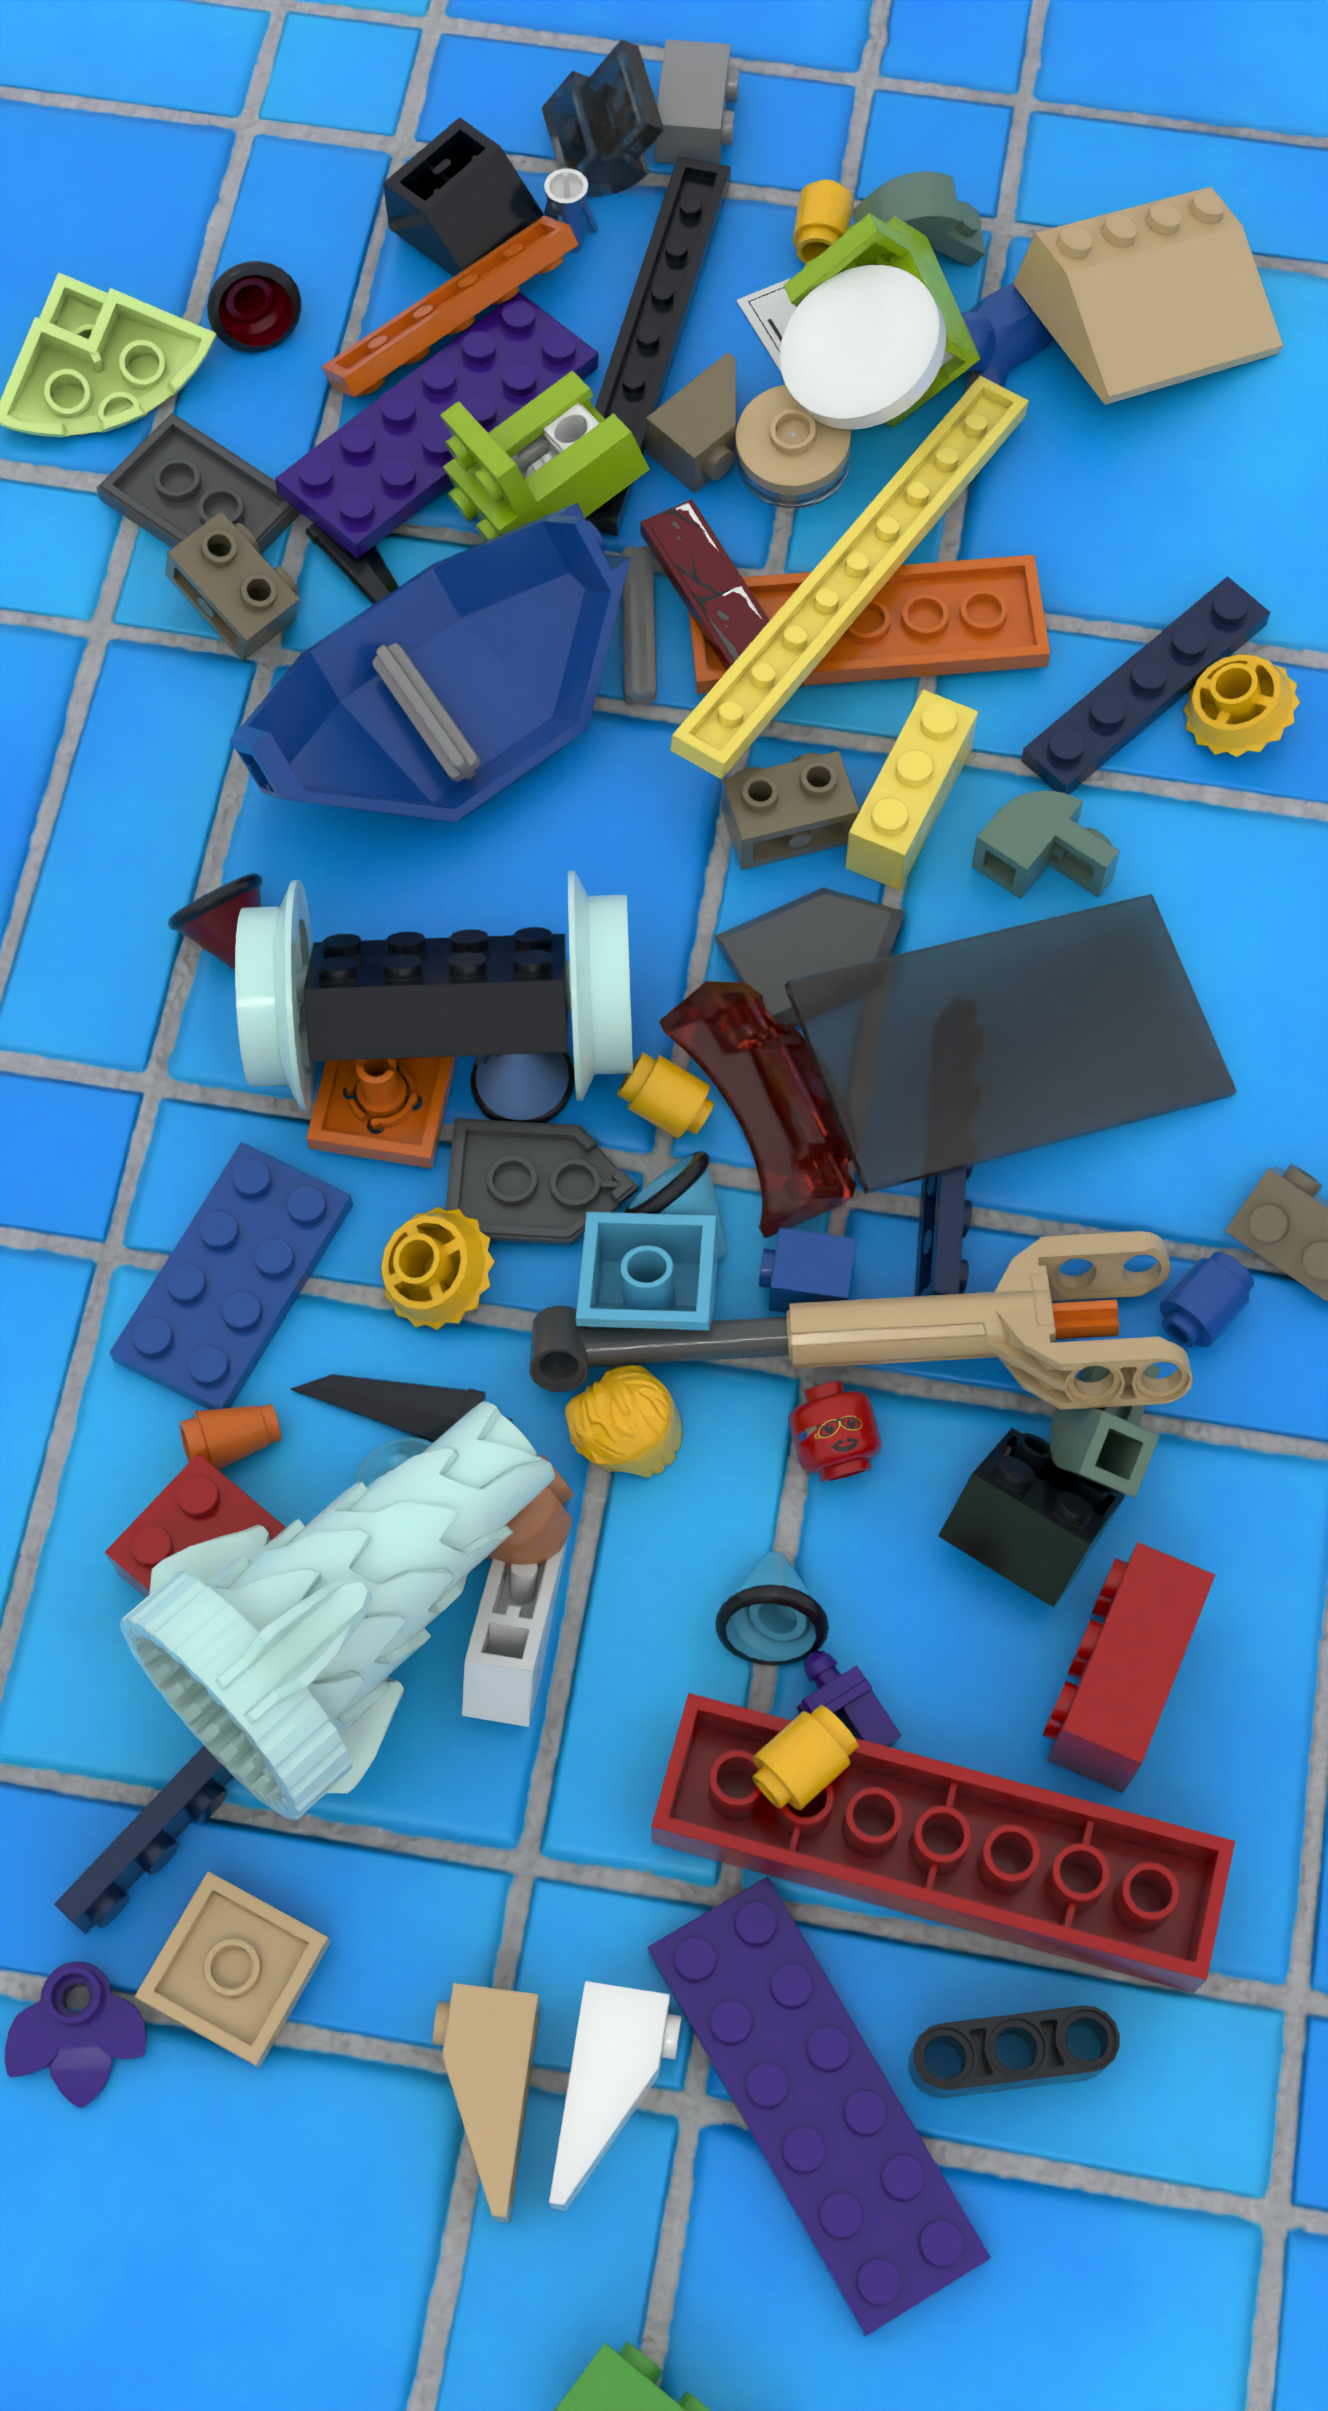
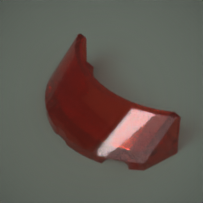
M706 981L659 1021L664 1033L681 1046L711 1079L733 1111L750 1146L760 1181L762 1213L758 1227L763 1238L779 1233V1227L789 1229L837 1208L853 1197L857 1184L848 1172L847 1163L858 1154L855 1136L845 1105L839 1097L828 1071L806 1039L792 1023L783 1025L769 1014L763 1002L762 994L749 984L743 982Z

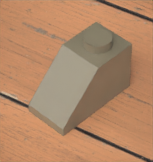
M728 352L646 418L647 454L693 493H696L711 479L716 481L722 478L729 471L735 460V357Z

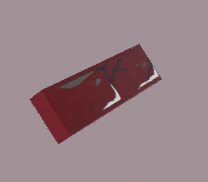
M690 499L640 521V534L727 671L770 620L698 507ZM804 682L800 685L798 689L804 687Z

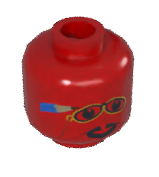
M842 1381L825 1383L803 1391L806 1403L794 1408L788 1417L801 1467L809 1473H819L822 1482L834 1481L871 1470L870 1459L880 1453L882 1441L868 1396L860 1391L844 1392Z

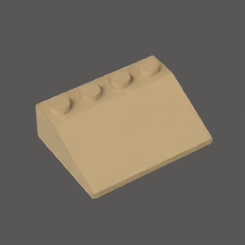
M1212 187L1035 232L1013 283L1104 405L1279 354L1283 347L1243 226Z

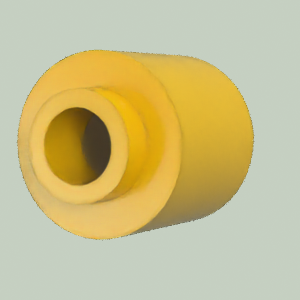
M820 180L806 185L799 194L793 244L798 258L805 264L817 258L850 228L854 199L848 189L835 181Z
M641 1052L633 1063V1073L626 1074L616 1094L628 1102V1110L676 1139H679L686 1130L696 1135L707 1120L715 1104L706 1098L710 1090L709 1084L661 1055L654 1059L644 1052Z
M819 1705L811 1714L802 1711L753 1756L759 1771L752 1776V1779L764 1796L777 1808L781 1809L789 1803L797 1810H801L850 1765L848 1756L858 1748V1743L849 1729L832 1711L823 1705Z

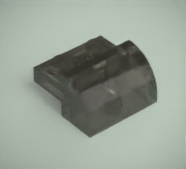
M621 39L590 77L572 71L541 108L559 169L570 168L581 172L588 181L587 197L613 195L641 181L649 173L643 153L664 131L639 47Z

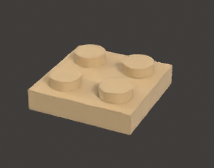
M207 1871L134 1997L143 2004L260 2069L331 1941L322 1933Z

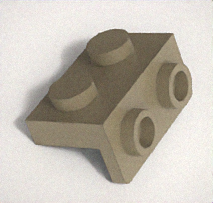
M1290 1164L1286 1171L1277 1166L1270 1167L1237 1212L1225 1232L1328 1302V1200L1317 1194L1323 1185L1313 1176L1293 1164Z

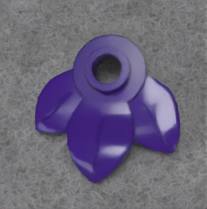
M80 1961L66 1963L54 1970L46 1979L41 1991L40 2001L29 2006L15 2017L9 2029L5 2046L7 2075L12 2078L22 2077L49 2067L53 2081L66 2099L76 2107H87L105 2088L112 2071L113 2058L122 2060L137 2059L145 2055L147 2042L145 2022L134 2004L113 1995L108 1978L96 1966ZM79 1986L86 1987L90 1994L87 2006L77 2012L69 2011L66 2005L69 1992Z

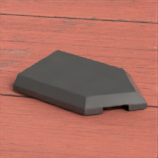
M821 888L715 936V941L768 1035L772 1038L880 989L891 951L905 916V911L827 888Z
M455 1118L446 1211L460 1209L465 1217L477 1219L480 1231L488 1236L490 1241L572 1245L584 1235L587 1212H612L639 1190V1186L622 1169L619 1170L597 1147V1142L580 1125Z

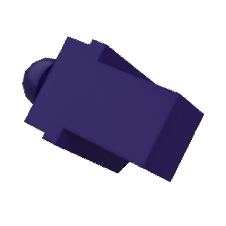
M824 1651L810 1653L804 1663L805 1673L810 1682L814 1681L819 1690L804 1698L802 1703L796 1706L798 1712L805 1711L811 1714L819 1705H823L836 1716L840 1715L854 1738L887 1747L895 1744L902 1735L871 1690L872 1686L856 1665L841 1675L836 1667L837 1661L830 1654Z

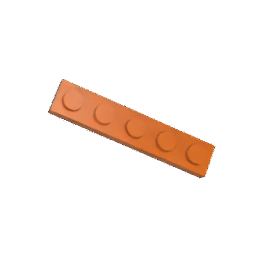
M543 216L321 366L330 385L353 398L376 391L384 384L385 376L401 365H410L423 359L430 352L429 346L442 337L467 329L475 321L474 316L491 304H500L514 297L520 289V284L535 274L547 273L558 267L564 260L563 255L579 245L571 226Z

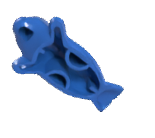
M1013 283L989 294L968 312H961L981 358L966 371L980 374L982 377L1002 387L1005 386L1009 370L1032 358L1054 339Z

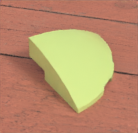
M58 272L40 317H35L1 397L0 426L21 433L58 438L94 432L104 433L126 426L147 416L148 412L162 404L170 396L177 394L186 385L207 357L217 334L112 288L106 293Z

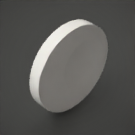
M865 265L840 272L813 289L792 314L785 328L780 346V368L784 383L802 410L811 415L814 420L826 426L855 430L885 423L914 405L934 381L942 364L946 349L944 318L926 286L907 271L886 265Z

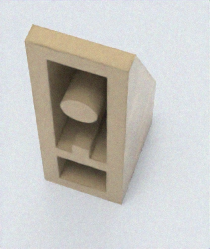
M453 1983L451 2001H439L437 2005L433 2028V2044L444 2046L442 2057L491 2215L496 2222L510 2223L541 2003L538 1994Z

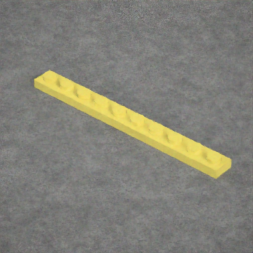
M980 375L672 734L670 751L722 780L1025 418L1029 400Z

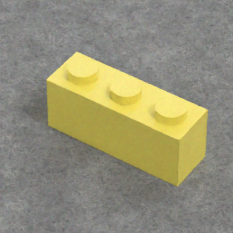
M924 689L922 690L849 831L846 869L901 891L972 750L978 711Z

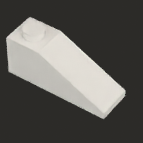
M567 1541L557 1554L539 1567L537 1564H512L511 1570L505 1567V1562L492 1558L465 1657L462 1716L529 1727L542 1676Z
M585 1981L549 2200L552 2209L566 2211L659 2077L662 2058L676 2059L682 2016L669 2014L670 1994Z

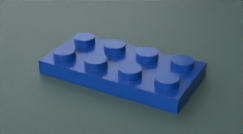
M241 1142L109 1352L113 1361L208 1410L231 1408L353 1207L351 1195Z

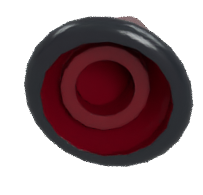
M262 261L243 262L223 272L215 281L207 302L208 320L217 337L228 347L247 353L264 352L283 343L295 330L302 311L301 295L293 278L282 268Z
M251 873L198 898L169 918V928L179 931L235 971L236 931L241 908L261 907L260 886L263 881L262 877L257 873Z

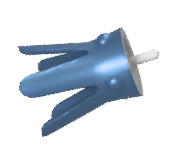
M563 168L552 172L545 180L544 189L547 203L544 216L558 220L559 215L563 216L564 223L571 226L579 244L572 249L573 252L577 253L582 247L581 211L583 210L592 231L597 232L598 227L586 199L588 191L586 177L575 169Z

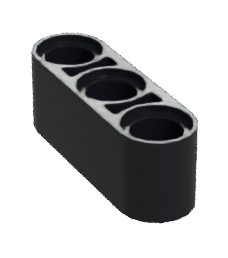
M1075 2006L940 2023L929 2027L918 2037L909 2056L908 2070L913 2083L919 2090L936 2098H950L1084 2081L1096 2077L1115 2059L1120 2048V2034L1115 2021L1105 2011L1094 2006ZM1077 2025L1085 2026L1094 2031L1101 2043V2053L1097 2060L1091 2062L1081 2061L1071 2054L1066 2044L1068 2028ZM1006 2034L1022 2038L1028 2044L1031 2051L1029 2067L1020 2071L1004 2067L997 2059L995 2053L996 2039ZM936 2043H943L953 2047L961 2060L960 2074L951 2079H939L933 2076L925 2066L924 2050Z

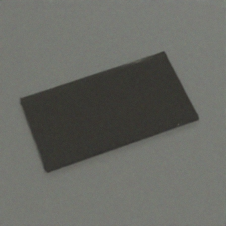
M1152 894L789 980L785 985L787 997L792 1004L858 1174L859 1183L862 1185L865 1194L1232 1097L1237 1092Z

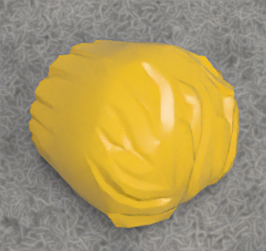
M639 1365L618 1367L606 1372L600 1381L593 1382L592 1386L586 1387L584 1392L567 1402L565 1408L570 1440L575 1446L576 1452L585 1456L589 1461L607 1472H626L645 1478L651 1477L652 1474H659L664 1471L665 1466L671 1465L675 1460V1452L680 1449L682 1443V1421L670 1391L647 1369Z

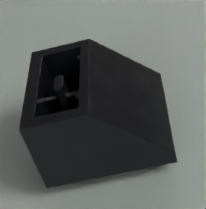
M460 117L383 182L389 229L453 276H456L544 216L501 146Z
M1011 1428L972 1473L938 1536L1054 1608L1073 1582L1125 1496L1057 1467L1052 1460L1049 1443L1036 1435L1020 1433Z

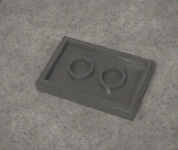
M173 413L97 487L101 501L171 548H174L222 511L234 525L241 523L253 534L259 544V553L261 555L301 514L277 494L275 480Z

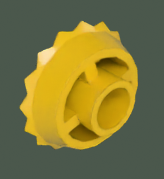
M1244 654L1222 658L1207 667L1197 679L1195 686L1189 691V701L1183 709L1187 716L1186 730L1194 734L1197 745L1208 746L1215 755L1228 752L1235 757H1239L1247 751L1261 752L1268 742L1280 740L1284 728L1294 723L1293 711L1300 704L1295 694L1297 683L1288 677L1286 668L1276 666L1268 659Z
M437 1206L427 1213L415 1214L411 1220H408L393 1233L384 1249L381 1276L385 1285V1298L393 1304L398 1317L407 1318L415 1328L427 1325L438 1330L445 1323H460L465 1312L478 1308L480 1294L490 1287L488 1272L495 1262L488 1252L490 1238L480 1231L478 1220L465 1217L460 1209L446 1211Z

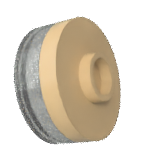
M786 385L768 389L756 396L746 406L737 423L736 449L740 476L746 487L756 497L773 506L796 509L818 504L834 494L848 475L851 464V430L833 428L814 420L811 415L802 410Z

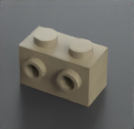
M221 511L167 552L165 575L235 654L244 661L296 620L300 602L298 597L299 591L295 582L285 570L278 566L273 569L260 555V547L253 534L241 523L234 525Z
M839 751L822 755L807 753L796 757L789 763L765 769L749 767L740 770L731 777L722 779L721 810L741 870L848 844L849 831L860 812Z

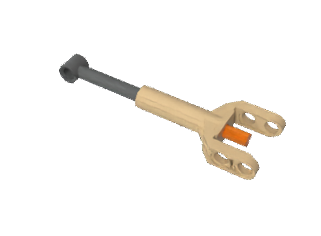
M1145 1231L1042 1236L1011 1260L994 1292L789 1303L790 1310H786L787 1318L712 1321L709 1330L576 1326V1309L570 1306H552L539 1312L533 1320L529 1369L532 1380L539 1387L551 1392H566L581 1386L587 1378L588 1367L774 1357L789 1354V1362H793V1369L998 1357L1024 1390L1060 1410L1170 1403L1182 1398L1190 1390L1193 1382L1187 1352L1181 1346L1161 1337L1056 1342V1339L1118 1336L1117 1299L1052 1303V1301L1143 1296L1162 1285L1168 1278L1171 1266L1166 1243L1160 1236ZM1149 1255L1158 1260L1152 1268L1143 1272H1131L1123 1267L1134 1256ZM1072 1259H1085L1093 1264L1089 1271L1077 1276L1065 1275L1058 1270L1063 1263ZM1168 1362L1178 1367L1173 1374L1165 1378L1155 1379L1143 1374L1145 1369L1154 1363ZM1090 1366H1102L1110 1371L1104 1379L1096 1382H1083L1075 1377L1080 1370Z

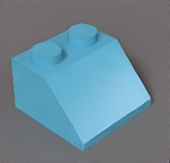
M587 1212L576 1309V1326L709 1330L715 1315L719 1263L716 1215Z

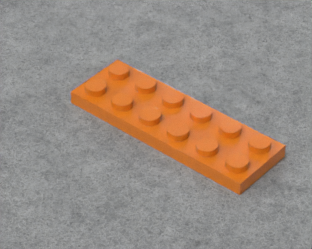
M1035 555L901 565L805 679L804 686L1048 667L1050 649ZM811 572L742 578L768 619L771 620ZM688 610L696 693L706 694L726 673V670Z

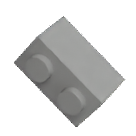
M666 39L655 117V163L675 164L677 157L680 156L720 165L722 144L732 145L734 136L735 111L727 110V103H737L739 94L740 68H730L731 44Z

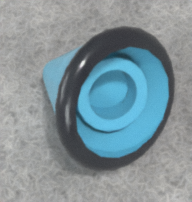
M704 1151L694 1152L674 1164L642 1190L624 1211V1213L716 1215L718 1258H723L727 1253V1242L709 1168L710 1157Z
M772 1551L763 1557L735 1594L722 1604L716 1615L715 1628L720 1642L733 1655L758 1665L779 1666L800 1662L806 1659L810 1653L818 1651L827 1639L829 1623L827 1614L822 1606L812 1598L787 1557L779 1551Z

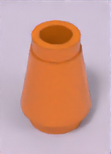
M272 1404L193 1411V1418L179 1422L181 1439L188 1463L199 1453L218 1470L268 1447L269 1444L281 1441L280 1427Z

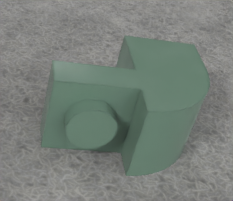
M914 172L893 178L879 186L852 210L855 223L861 221L869 213L885 223L896 216L926 235L932 249L970 267L986 254L981 232L982 224L978 211L967 202L957 200L953 177L943 173Z
M1035 791L1020 795L1009 801L986 825L976 839L972 868L1022 899L1049 865L1099 898L1113 879L1120 851L1113 847L1110 841L1099 831L1092 828H1083L1078 824L1083 804L1082 800L1062 792Z
M1151 1365L1145 1369L1143 1374L1156 1379L1160 1368ZM1102 1366L1086 1367L1082 1370L1079 1380L1083 1382L1100 1381L1110 1371ZM1146 1405L1064 1410L1056 1407L1050 1430V1451L1052 1460L1057 1467L1117 1493L1135 1498L1160 1435L1138 1426Z

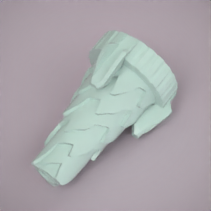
M482 1401L421 1454L412 1456L392 1471L375 1479L367 1487L363 1482L354 1484L306 1526L300 1519H297L273 1540H270L269 1532L263 1526L255 1525L242 1531L187 1547L163 1559L152 1568L149 1596L120 1620V1630L133 1656L143 1668L147 1677L196 1738L254 1796L284 1818L289 1820L292 1818L295 1821L326 1793L348 1794L360 1782L375 1759L395 1710L404 1694V1687L399 1681L391 1679L389 1675L431 1637L425 1627L462 1594L467 1574L514 1533L506 1524L555 1479L553 1467L550 1462L537 1455L528 1439L512 1422L501 1415L497 1406Z

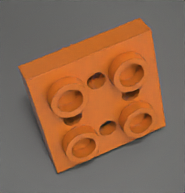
M458 1056L325 1061L306 1138L309 1149L432 1169ZM347 1092L348 1096H353L356 1092L357 1099L347 1100L344 1095ZM418 1101L423 1103L418 1110L413 1111V1108L417 1106ZM370 1125L375 1130L380 1129V1127L385 1128L378 1134L368 1131Z

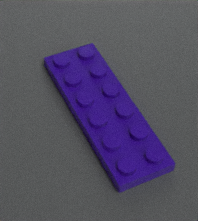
M518 291L514 297L497 306L275 478L277 494L358 559L452 484L443 468L444 465L454 459L445 445V441L452 436L440 414L459 401L489 433L572 370L581 380L585 379L598 368L599 353Z
M769 1877L759 1881L647 1947L655 1966L865 2337L991 2259Z

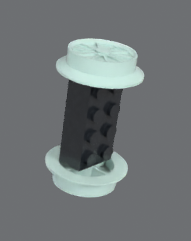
M568 871L570 960L566 961L565 934H552L550 930L540 927L520 929L514 935L488 936L484 931L469 929L457 931L450 938H425L423 934L417 932H399L388 936L386 940L363 941L357 935L336 934L325 938L323 942L313 943L305 889L300 880H292L280 906L241 908L238 917L235 946V991L239 1044L246 1081L251 1087L288 1085L301 1110H310L315 1094L317 1061L568 1052V1012H571L576 1100L583 1101L595 1075L633 1073L627 894L588 896L576 872Z

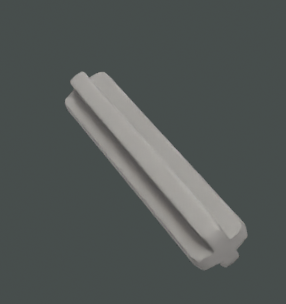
M629 546L622 552V556L631 557L623 587L625 699L633 705L639 703L650 704L656 699L653 553L646 546L638 548Z
M397 643L388 647L385 645L380 646L376 650L377 656L372 662L374 669L444 771L455 782L465 778L468 780L472 779L477 774L476 769L480 765V758L404 648Z

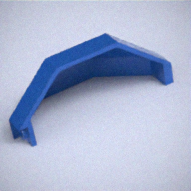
M575 503L436 562L301 653L230 741L263 793L286 800L458 822L589 728L631 557L604 554L606 545L602 535L591 522L586 520L578 503ZM397 643L404 648L480 758V765L476 769L477 774L472 779L468 780L465 778L455 782L444 771L374 669L372 662L377 656L376 650L380 646L385 645L388 647Z

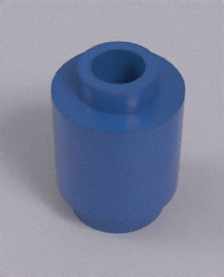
M1214 1252L1209 1259H1199L1160 1303V1311L1164 1317L1162 1320L1164 1330L1171 1338L1183 1346L1192 1347L1195 1344L1200 1347H1209L1249 1302L1248 1292L1254 1286L1251 1274L1239 1261L1223 1252Z

